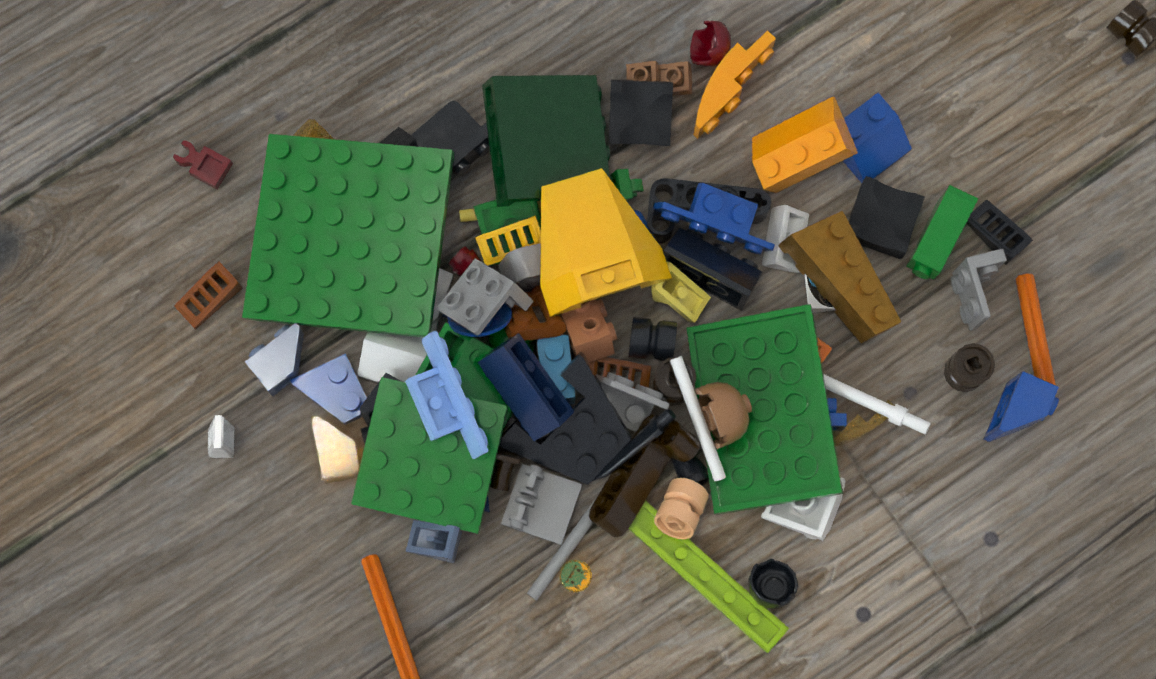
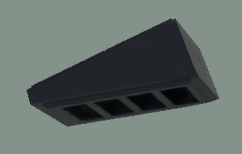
M985 200L978 206L966 222L992 251L1004 250L1007 260L1004 263L1005 265L1033 241L1024 230L988 200ZM987 211L990 217L980 224L977 219ZM996 221L999 225L989 232L986 228ZM1004 229L1007 235L1001 240L997 239L995 236ZM1013 239L1016 243L1009 249L1005 244Z

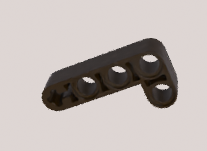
M650 415L643 420V422L637 429L636 433L634 434L633 438L651 421V419L655 415ZM673 420L665 427L663 434L655 438L611 473L589 511L590 520L611 536H622L631 526L670 458L681 462L691 460L699 450V439L677 421Z

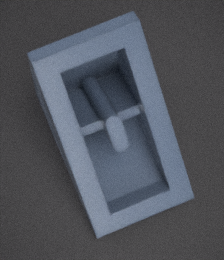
M413 520L406 552L454 563L462 531L457 526H442Z

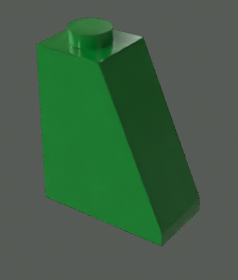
M951 185L948 186L935 204L906 267L912 269L914 275L922 279L931 278L934 280L940 274L979 198Z

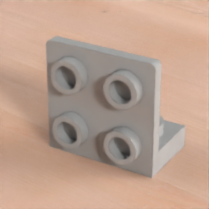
M1003 249L966 257L952 272L951 286L954 293L959 294L962 304L960 306L961 319L964 324L968 323L970 331L978 329L991 317L981 283L991 280L990 276L998 273V269L1007 261Z
M475 258L438 305L437 309L478 336L503 304L510 308L517 305L527 311L533 300L515 282Z
M608 372L606 377L596 375L609 401L612 402L628 429L636 432L643 420L650 416L654 405L668 410L670 404L661 400L663 394L639 384L634 389L632 388L634 385L633 381Z

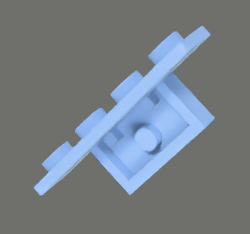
M437 331L430 332L422 339V344L433 369L408 378L405 381L430 440L433 441L460 430L472 459H476L488 452L486 434L476 423L473 404L464 395L461 388V376L458 370L451 365L448 358V346L445 340L439 337Z

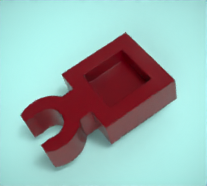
M182 141V146L189 150V154L183 158L174 154L173 158L176 163L183 167L192 166L189 170L191 176L218 190L233 162L206 146L198 153L192 143Z

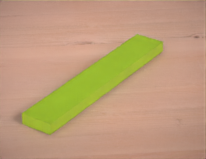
M645 500L629 530L763 651L769 653L789 628L767 608L757 604L746 589L690 539L673 538L659 530L654 523L657 510Z

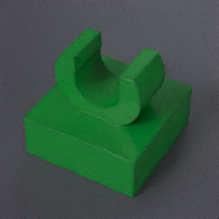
M616 169L611 174L614 185L627 202L637 197V192L644 191L642 179H630L628 169Z

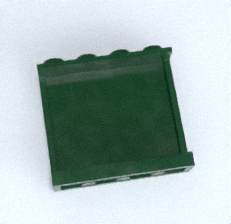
M597 75L492 76L482 85L497 207L510 206L516 201H541L542 186L601 168L614 184L613 177L609 172L610 150L605 142L606 120L601 113L602 91L597 83Z

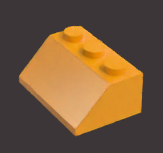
M831 97L752 137L753 165L763 190L778 193L858 153L835 97Z

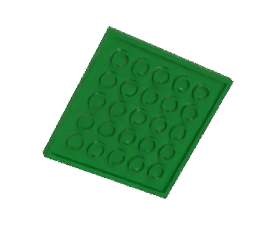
M269 134L242 318L255 321L285 324L297 323V325L414 337H425L432 330L454 151L450 149Z

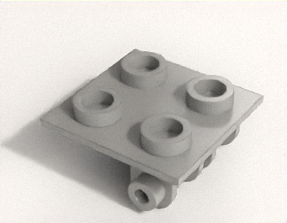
M522 464L501 525L562 545L582 484L542 471L543 469L538 466Z

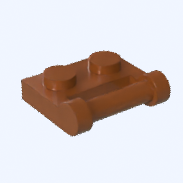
M540 285L534 287L531 291L525 292L533 300L527 311L514 305L511 308L512 318L508 325L504 327L509 339L519 333L524 341L557 337L566 331V324L562 317L558 315L549 316ZM532 307H540L546 322L539 323Z

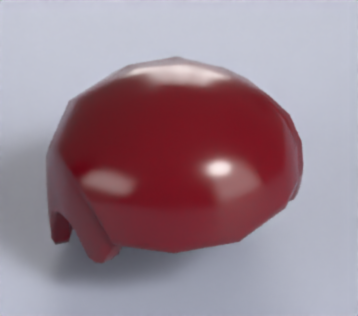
M704 21L707 27L695 30L690 44V57L692 63L704 67L718 66L730 51L731 34L726 25L720 21Z

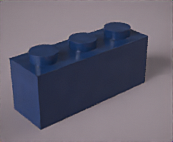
M519 333L492 349L477 362L485 376L492 382L502 396L503 401L509 406L521 423L522 428L533 441L560 427L574 413L570 404Z

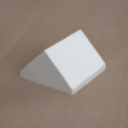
M368 332L363 341L357 376L378 383L381 377L388 373L405 382L408 378L416 375L427 355L422 344L424 337Z

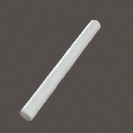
M682 356L670 360L712 477L714 481L726 478L683 358Z

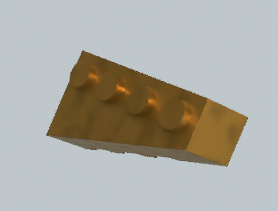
M843 210L791 234L778 245L784 253H788L797 263L795 266L802 275L806 274L815 284L823 298H826L836 309L835 313L860 343L880 335L901 323L894 306Z

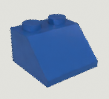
M879 93L875 94L844 118L858 153L843 160V162L861 183L866 176L875 179L912 149L899 116Z
M1024 371L1019 373L1006 383L983 440L991 442L1028 428L1038 421H1043L1047 415L1051 416L1059 402V398L1055 397L1059 387Z

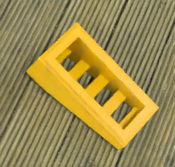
M536 216L475 237L484 264L489 266L498 263L509 252L516 249L510 232L516 229L522 247L541 244V230ZM528 225L534 243L528 244L522 227ZM504 234L510 249L509 252L504 253L498 235ZM487 239H493L498 256L492 257Z

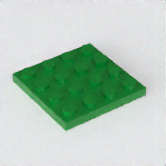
M381 377L351 504L442 526L460 527V530L478 534L508 406L466 397L472 402L476 423L485 432L488 440V452L476 459H472L460 430L431 441L406 383Z

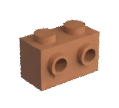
M602 299L584 302L581 304V308L559 314L566 324L565 333L569 337V343L575 357L582 352L589 363L615 354L612 341L617 340V335L612 322L606 323L604 319L607 317V312Z

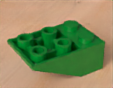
M445 322L438 335L445 340L448 346V358L452 367L456 368L461 376V388L464 395L508 406L477 363L493 348L474 337L454 332L449 324ZM426 355L416 375L433 369L428 355ZM509 406L504 423V428L513 413Z

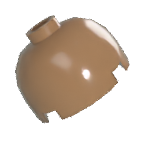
M714 382L695 389V393L699 395L698 401L709 431L712 432L716 439L713 441L715 447L719 449L740 439L748 428V413L752 412V406L747 395H741L735 387L723 382Z

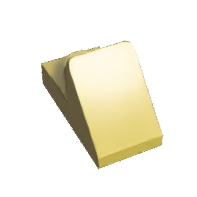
M667 262L672 279L652 285V298L655 302L668 304L688 322L695 323L711 297L671 262Z

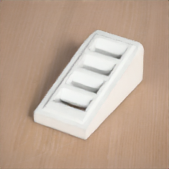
M215 415L208 429V454L211 458H233L235 427L222 415Z

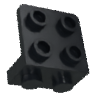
M450 101L412 134L417 140L418 147L450 149L454 151L451 181L455 177L462 176L477 158L483 157L490 152L487 123L480 126L457 101Z

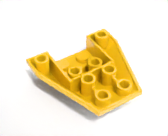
M602 168L541 187L540 288L550 317L581 308V304L632 287L640 285L642 289L672 279L661 246Z

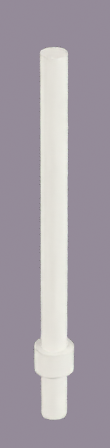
M824 374L827 390L888 417V421L901 427L903 424L925 435L928 432L931 423L908 413L907 408L898 404L895 406L890 405Z

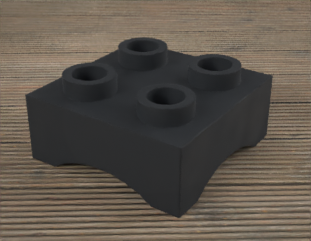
M611 80L609 144L670 146L673 82Z
M866 176L860 186L848 222L861 246L902 259L907 252L925 196L892 188Z

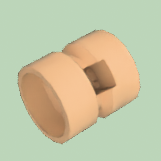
M687 478L673 479L664 495V501L660 504L654 518L655 525L670 537L677 539L691 538L699 523V516L703 513L708 502V492L703 486Z

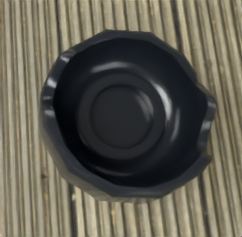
M769 559L760 564L756 563L748 579L751 596L757 604L765 608L776 609L789 604L794 600L798 590L796 573L788 564L775 561L774 559Z

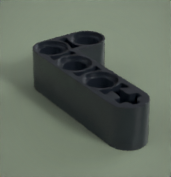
M662 178L652 184L646 222L648 230L653 234L658 243H664L671 238L675 222L661 218L662 212L654 210V204L666 202L689 211L691 204L687 201L686 197L695 194L698 183L704 182ZM705 183L740 198L758 203L760 210L756 211L752 224H759L767 217L771 207V198L766 191L757 188ZM659 191H665L672 198L668 201H660L655 194ZM657 220L667 223L668 229L658 231L654 229L652 223Z

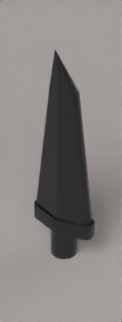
M668 408V410L666 409L660 415L656 414L592 481L607 477L651 441L663 434L665 427L676 418L673 411Z

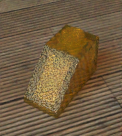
M312 416L311 421L322 480L327 484L357 478L364 448H358L355 440L319 416Z

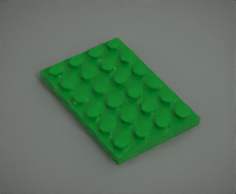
M811 304L687 327L691 362L696 373L695 389L714 382L728 383L735 387L741 395L746 394L752 406V412L748 413L749 424L744 435L727 446L719 449L716 448L726 478L714 481L707 463L714 514L720 515L843 494ZM710 432L713 441L716 440L712 432Z

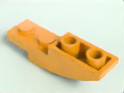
M768 30L747 50L737 42L715 69L702 95L693 133L697 139L704 132L710 134L719 125V118L725 112L730 114L741 103L739 98L743 89L742 85L753 75L752 69L758 63L764 65L775 53L773 47L776 38Z

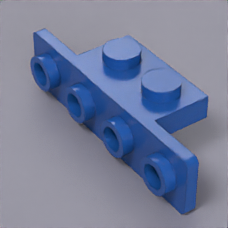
M698 183L689 211L666 202L654 204L653 209L662 212L661 218L678 223L679 219L690 223L689 229L705 234L709 230L717 234L716 239L729 244H734L735 241L745 244L743 249L751 253L761 255L762 251H773L775 246L773 243L749 235L758 204L705 183Z

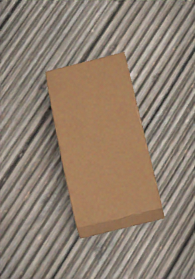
M656 61L626 64L627 80L673 82V96L692 94V69L689 61L659 65Z

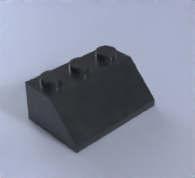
M679 228L663 252L666 262H671L702 290L741 311L763 273L758 270V265L746 258L740 260L730 255L731 251L721 244L715 243L712 245L704 241L700 233L691 229L684 230Z

